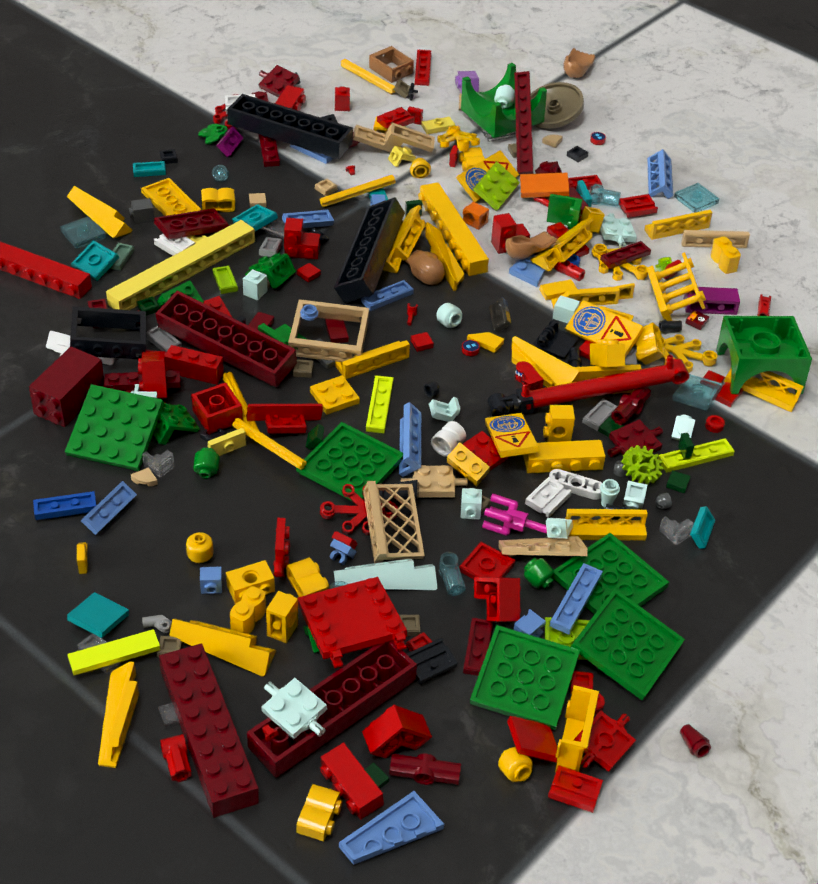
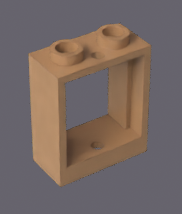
M390 46L369 55V68L392 83L413 74L414 60ZM393 62L397 67L391 68L386 64Z

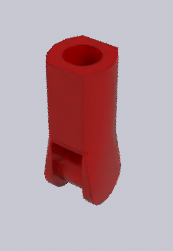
M568 260L561 263L557 262L554 266L556 271L566 274L577 281H581L585 276L584 269L570 263Z
M760 294L757 316H769L771 296L765 297L763 294Z

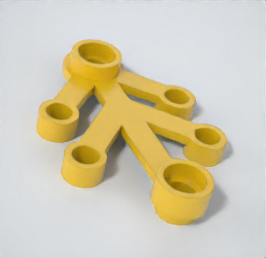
M449 126L447 133L437 136V142L440 143V147H449V143L456 140L459 151H467L469 141H471L473 146L480 145V138H477V134L462 132L460 126Z
M604 244L594 245L591 253L599 260L598 270L600 273L605 274L609 271V268L600 260L601 255L620 248L607 249V246ZM642 258L631 261L632 264L638 265L636 267L629 263L620 265L633 272L638 280H644L648 276L647 266L639 265ZM614 267L612 278L616 281L622 280L623 272L620 270V267Z
M680 334L667 339L662 337L665 357H663L665 359L664 365H666L667 356L670 355L668 351L684 362L688 372L692 371L693 363L688 361L685 356L701 360L705 366L709 367L716 363V352L707 350L703 354L694 352L701 348L702 342L698 339L684 343L685 338Z

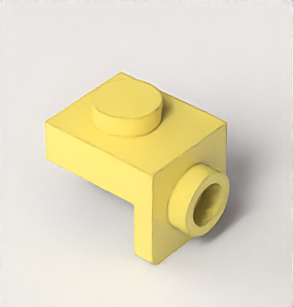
M394 146L388 160L398 167L402 160L413 162L416 156L411 153L412 150L408 147Z

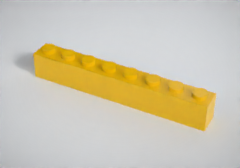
M439 182L421 185L418 198L422 200L425 210L430 214L431 220L435 222L437 229L442 232L444 240L449 244L450 250H453L456 259L460 261L462 269L467 272L468 276L488 272L489 258Z

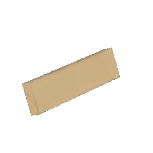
M684 230L681 245L683 247H712L714 238L725 236L732 242L733 247L747 248L750 234L745 231Z

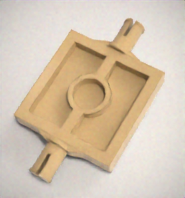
M422 465L421 468L413 472L412 478H401V482L418 480L419 498L455 497L456 486H467V478H456L453 474V467L445 465Z

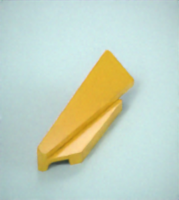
M74 186L67 195L76 206L112 238H117L133 231L123 222L125 218L117 210Z
M420 205L412 208L400 225L384 265V271L397 273L401 261L409 258L425 227V221L421 220L419 213L421 210Z
M593 217L582 220L559 237L555 244L530 259L531 262L546 271H551L558 261L560 263L565 262L592 239L590 223L593 222Z
M426 222L425 237L431 246V252L436 254L442 262L445 270L444 276L452 290L456 291L457 285L464 280V272L447 243L445 244L442 232L429 222Z
M635 284L568 290L561 296L578 300L580 304L583 300L596 306L618 304L619 299L633 298ZM558 298L551 299L553 308Z
M516 336L512 338L511 362L515 365L521 361L529 362L544 379V386L550 387L578 381L580 373L578 369Z
M172 619L169 634L171 637L181 639L180 641L191 646L202 643L205 652L263 677L266 675L276 650L257 646V636L200 621L190 620V622Z
M128 662L113 670L110 674L98 760L99 766L117 767L139 697L138 683L135 681L136 670L134 662Z

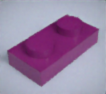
M231 127L216 146L228 157L243 137L234 127Z

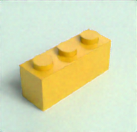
M607 339L596 340V343H590V365L603 367L625 366V344H619L618 340Z

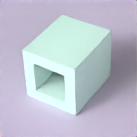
M252 269L243 278V295L258 301L267 292V275Z
M560 295L554 305L553 319L568 323L578 309L580 301Z

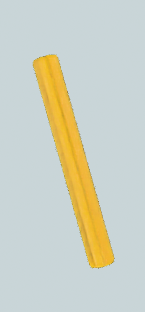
M347 59L341 60L343 68L390 94L395 93L393 90L394 85Z
M389 175L320 198V204L322 207H326L395 184V177Z
M231 372L224 373V382L227 383L242 405L243 421L259 431L255 421L246 420L248 405Z
M235 419L232 424L237 430L243 428L248 437L296 468L304 469L306 465L304 459L243 420Z

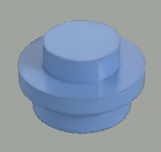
M308 304L303 306L300 316L304 320L312 321L318 317V310L314 305Z

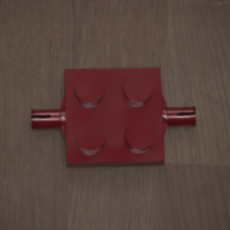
M276 65L269 73L263 70L259 72V76L264 79L258 85L261 89L279 98L286 86L295 87L300 77Z
M640 419L610 432L609 438L615 444V447L608 449V455L610 457L619 453L624 455L630 447L635 448L636 445H639L641 449L643 446H646L648 451L653 449V453L662 448V444L656 436L662 434L663 430L661 427L650 430Z

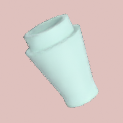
M607 479L600 485L601 505L603 507H606V504L613 505L620 491L617 481L613 479Z

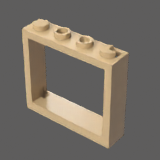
M299 300L288 346L298 348L296 350V357L342 362L354 358L352 354L360 356L363 352L367 332L369 308ZM308 304L314 305L318 310V318L361 323L357 345L297 338L301 321L300 311L303 306Z

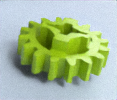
M636 445L635 448L630 447L625 452L621 463L625 464L622 469L628 471L626 476L631 475L632 481L637 479L638 483L644 481L646 485H649L650 482L655 483L662 475L661 472L664 467L660 466L662 460L657 459L658 454H652L653 449L648 451L646 446H643L641 449L639 445Z

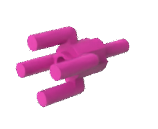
M492 494L490 501L508 506L509 508L508 510H501L492 506L486 508L484 516L500 520L504 524L501 526L484 520L482 528L502 535H509L511 528L523 532L525 527L547 534L546 525L528 520V513L517 510V501Z

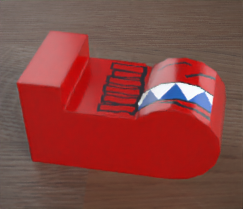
M521 361L516 364L515 379L518 382H521L522 385L524 382H527L530 390L543 388L544 379L529 362Z

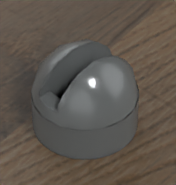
M622 460L616 461L613 473L618 477H625L628 472L622 469L625 464L621 463Z
M666 492L657 496L655 502L658 508L667 509L672 507L669 493Z

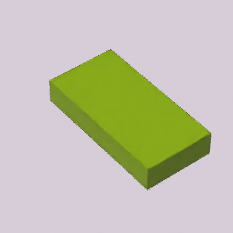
M229 266L212 269L221 294L238 291L237 283Z

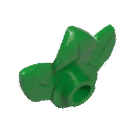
M210 124L207 128L202 129L198 136L206 137L205 144H210L222 139L228 128L225 125Z

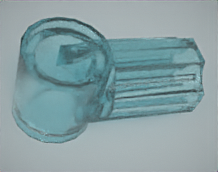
M594 184L591 187L589 193L592 197L593 205L604 203L618 207L621 192L604 189L600 184Z
M452 552L443 553L440 557L438 573L443 578L447 593L452 596L460 595V593L465 591V584L458 566V557Z

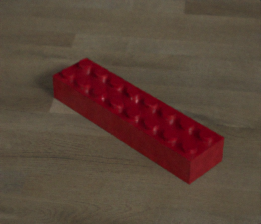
M178 290L155 313L158 328L209 354L223 357V361L274 387H277L297 364L296 349Z
M393 641L375 645L310 689L312 693L327 705V710L317 720V723L325 728V732L321 733V736L308 729L293 739L268 717L247 731L248 748L277 778L416 680L417 664L403 650H397ZM268 724L274 730H278V735L266 742L262 727Z
M203 644L159 655L160 671L213 818L258 804L259 788Z

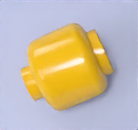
M200 532L189 536L186 541L188 558L195 563H203L210 560L214 552L212 538L208 534Z
M512 747L503 751L499 758L498 766L500 771L510 781L522 782L531 775L533 763L529 756L518 754L516 747Z

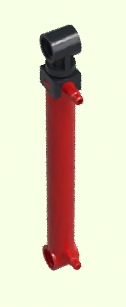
M670 354L667 356L666 365L535 390H530L529 384L524 382L522 388L516 389V394H510V396L505 397L502 393H494L488 398L487 402L493 417L508 415L510 411H520L523 415L534 413V408L670 382L676 385L683 384L689 379V372L681 359H673V355Z

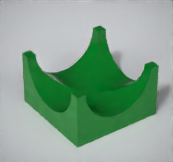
M513 62L507 65V70L502 80L494 88L485 92H476L468 76L462 78L461 110L493 138L516 131L515 99L513 105L508 108H502L499 102L495 103L494 101L498 87L509 85L515 90L514 73L516 72V65ZM544 87L538 90L534 99H531L532 126L544 122L547 89Z
M723 316L716 352L717 355H725L726 350L729 348L732 366L731 394H739L741 387L748 379L766 371H780L788 374L795 383L804 386L801 392L803 394L812 357L794 316Z

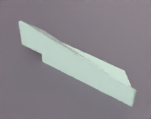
M412 559L351 566L343 570L334 571L336 587L378 577L384 589H437L435 566L428 564L414 567Z

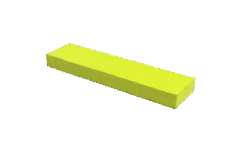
M375 376L366 432L385 433L393 377Z
M724 438L694 446L692 457L689 460L683 459L680 450L660 454L658 460H662L661 466L664 467L667 473L672 470L675 471L734 456L735 451L727 439Z
M152 629L67 655L73 675H78L159 651L160 645L155 631Z

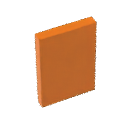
M568 173L520 174L521 198L550 197V194L569 196Z

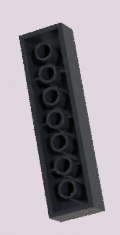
M241 94L227 109L228 125L332 158L340 159L353 144V127L249 95Z
M396 197L367 207L334 286V289L344 303L354 302L374 294L405 214Z

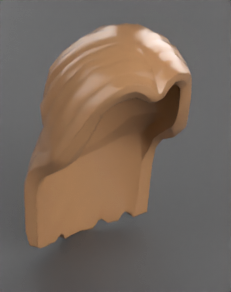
M573 48L570 54L565 57L564 72L571 78H580L592 66L596 56Z
M545 231L531 238H527L524 235L514 236L506 239V252L512 258L525 259L534 253L548 249L556 243L557 238L550 236Z
M416 250L410 254L408 259L404 260L410 265L412 274L425 284L436 285L444 278V266L437 255L432 252Z

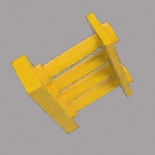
M682 253L683 263L663 271H655L653 265L647 267L660 312L667 321H672L670 314L673 311L698 301L701 308H705L703 302L706 300L703 291H699L691 269L694 267L692 259L687 258L685 253ZM686 268L688 270V273L664 283L659 282L666 276ZM691 279L692 284L667 294L666 292L663 293L666 291L665 289ZM695 290L696 295L672 305L667 304L669 300Z

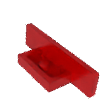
M248 404L246 420L265 421L268 433H306L305 420H321L323 405Z

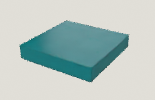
M257 204L234 217L232 221L234 224L243 220L257 231L276 220L278 215L276 212Z
M93 240L71 265L75 269L89 273L93 280L98 281L119 259L117 253Z
M94 592L67 614V620L103 638L129 615V609Z

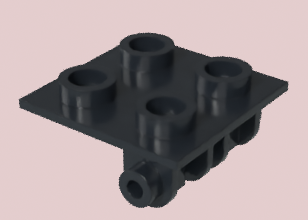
M551 320L532 345L543 351L565 358L569 353V349L574 346L579 337L560 330L559 321Z

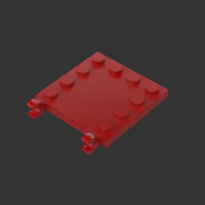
M378 577L298 597V606L323 659L330 658L334 668L343 666L341 661L342 654L392 640L397 650L406 649L404 640L407 637V629Z

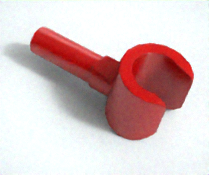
M410 303L407 304V314L409 316L407 325H411L413 316L417 315V304L415 307H411Z

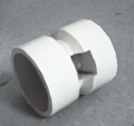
M449 421L442 427V430L432 437V447L438 454L448 456L459 442L462 443L466 439V432L459 423Z

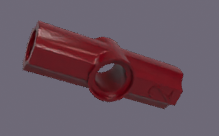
M648 387L634 389L629 395L624 394L620 399L619 406L611 413V419L615 423L622 425L633 414H640L643 403L651 396V390Z
M426 753L419 754L417 757L392 754L389 775L414 778L415 782L422 785H429L434 781L458 785L461 763L440 761L435 756Z

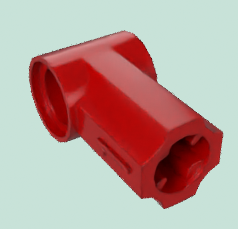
M184 735L161 739L160 744L164 760H167L172 781L182 782L187 780L192 774L187 758L188 753Z

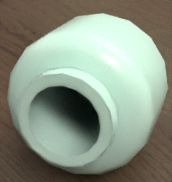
M509 85L498 87L494 98L495 103L499 102L502 108L511 107L515 99V90Z
M444 303L439 307L436 317L445 327L455 328L460 324L463 314L457 306L451 303Z

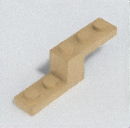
M391 123L385 134L357 124L354 127L353 140L391 152L394 146L401 147L402 143L432 152L434 149L435 137L395 123Z

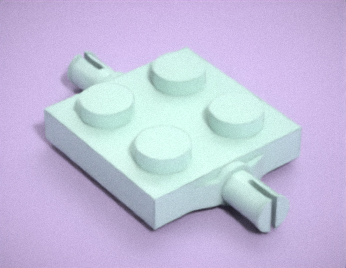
M609 213L608 216L604 217L600 228L604 240L616 241L619 243L620 248L626 246L625 242L636 241L637 236L630 220L626 218L617 219L613 213Z
M294 678L281 689H278L272 682H268L265 685L264 689L272 695V698L261 707L262 712L290 737L295 739L300 733L311 729L318 736L325 732V728L317 723V720L327 710V705L300 681Z

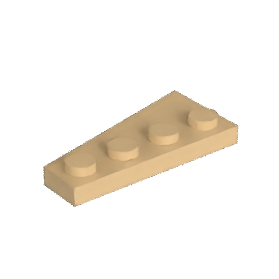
M568 536L567 539L499 540V550L502 555L509 557L516 555L588 556V548L579 536Z

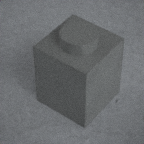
M150 198L131 201V208H128L130 218L133 217L135 224L154 221L153 206Z

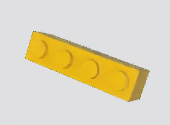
M601 440L537 443L539 452L524 454L527 473L551 472L554 469L564 471L603 470L605 461Z

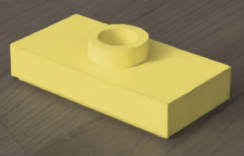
M450 116L422 121V128L427 134L447 131L449 126H455Z
M243 428L209 440L207 441L208 448L214 449L221 456L246 446L245 431Z

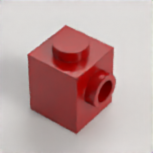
M335 87V111H350L349 87Z

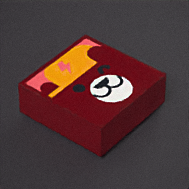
M693 310L686 318L685 323L701 330L709 321L710 316Z

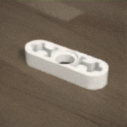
M554 469L549 474L551 479L563 485L566 490H572L571 493L593 500L601 498L600 485L602 483L600 481L560 469ZM578 482L581 486L575 487L571 483Z

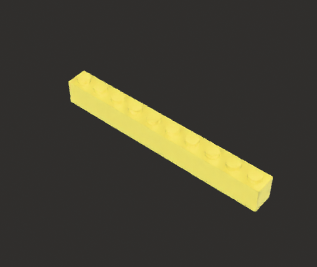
M243 220L230 225L107 290V304L112 309H133L137 306V301L152 296L155 297L255 242V229Z

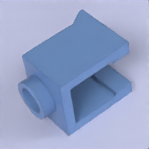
M529 609L528 615H524L514 624V630L540 638L544 634L540 627L545 625L546 621Z

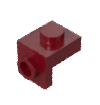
M545 161L540 164L535 173H562L558 161Z

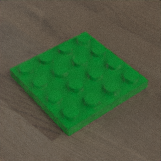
M91 384L65 449L66 455L139 471L161 414L164 401Z
M341 422L304 459L306 461L304 469L296 468V472L345 497L342 494L343 486L345 484H352L355 489L354 492L364 500L362 489L367 484V481H376V484H382L398 467L403 459V453ZM349 488L345 489L347 493L352 492Z
M608 533L587 547L588 556L572 557L554 569L553 578L568 591L583 563L603 571L602 577L585 605L594 615L614 589H617L641 607L669 585L668 580L611 533Z
M614 589L570 647L579 650L581 656L640 700H643L685 639L617 589Z
M496 625L470 698V704L507 716H515L543 723L556 731L580 651L569 646Z

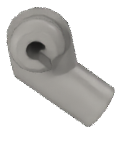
M164 615L142 617L143 628L155 627L163 633H167L171 629L172 622Z

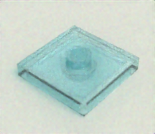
M699 183L674 193V197L694 213L719 203V198Z
M89 216L60 226L61 232L76 249L90 244L93 240L98 241L106 238L104 230Z
M689 374V379L681 384L673 394V401L707 410L722 389V383Z

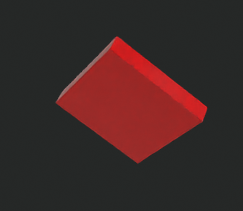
M480 542L459 566V572L473 580L474 577H505L515 565V559L502 555L500 551Z
M515 716L509 717L507 722L518 754L557 763V744L549 726Z

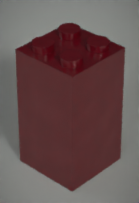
M70 346L29 386L34 414L54 424L66 427L80 413L91 384L104 387L102 359Z

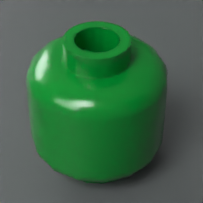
M202 448L195 453L193 470L202 478H210L218 473L220 456L212 448Z
M533 558L525 565L524 577L534 588L538 589L543 586L545 589L554 581L552 579L554 570L543 558Z

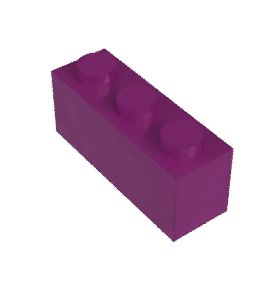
M698 287L699 291H703L706 300L703 301L705 308H701L699 301L685 306L686 313H692L693 310L704 314L737 315L740 305L738 289ZM695 290L684 294L683 300L696 295Z

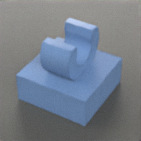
M333 539L330 545L335 549L331 552L330 558L335 560L338 555H341L339 563L342 565L347 562V556L353 559L356 554L352 547L336 539Z

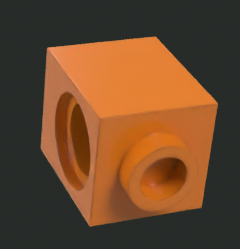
M473 201L463 209V220L466 224L479 230L488 223V208Z

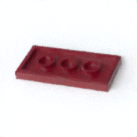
M214 208L154 218V224L168 240L217 232L229 227L226 220Z

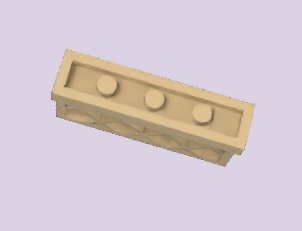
M367 481L363 493L374 563L394 559H423L425 555L413 485L376 484V481ZM399 490H408L409 497L404 500L397 493ZM379 491H386L391 496L385 500L379 495ZM393 497L402 504L398 509L389 503ZM385 506L394 513L390 518L382 513V509ZM404 506L412 513L409 518L400 512ZM396 515L405 521L401 527L391 521ZM407 524L415 531L412 536L403 530ZM387 525H390L397 531L392 537L385 532ZM399 533L408 540L404 546L394 539ZM411 542L417 547L418 552H410L406 548L407 545ZM392 543L400 550L398 553H389L388 545Z

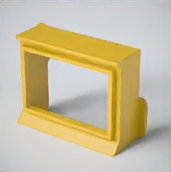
M573 686L571 700H568L565 713L567 720L563 738L559 739L556 758L558 759L555 772L558 765L579 772L583 751L588 747L599 691ZM583 730L581 742L574 741L575 737Z

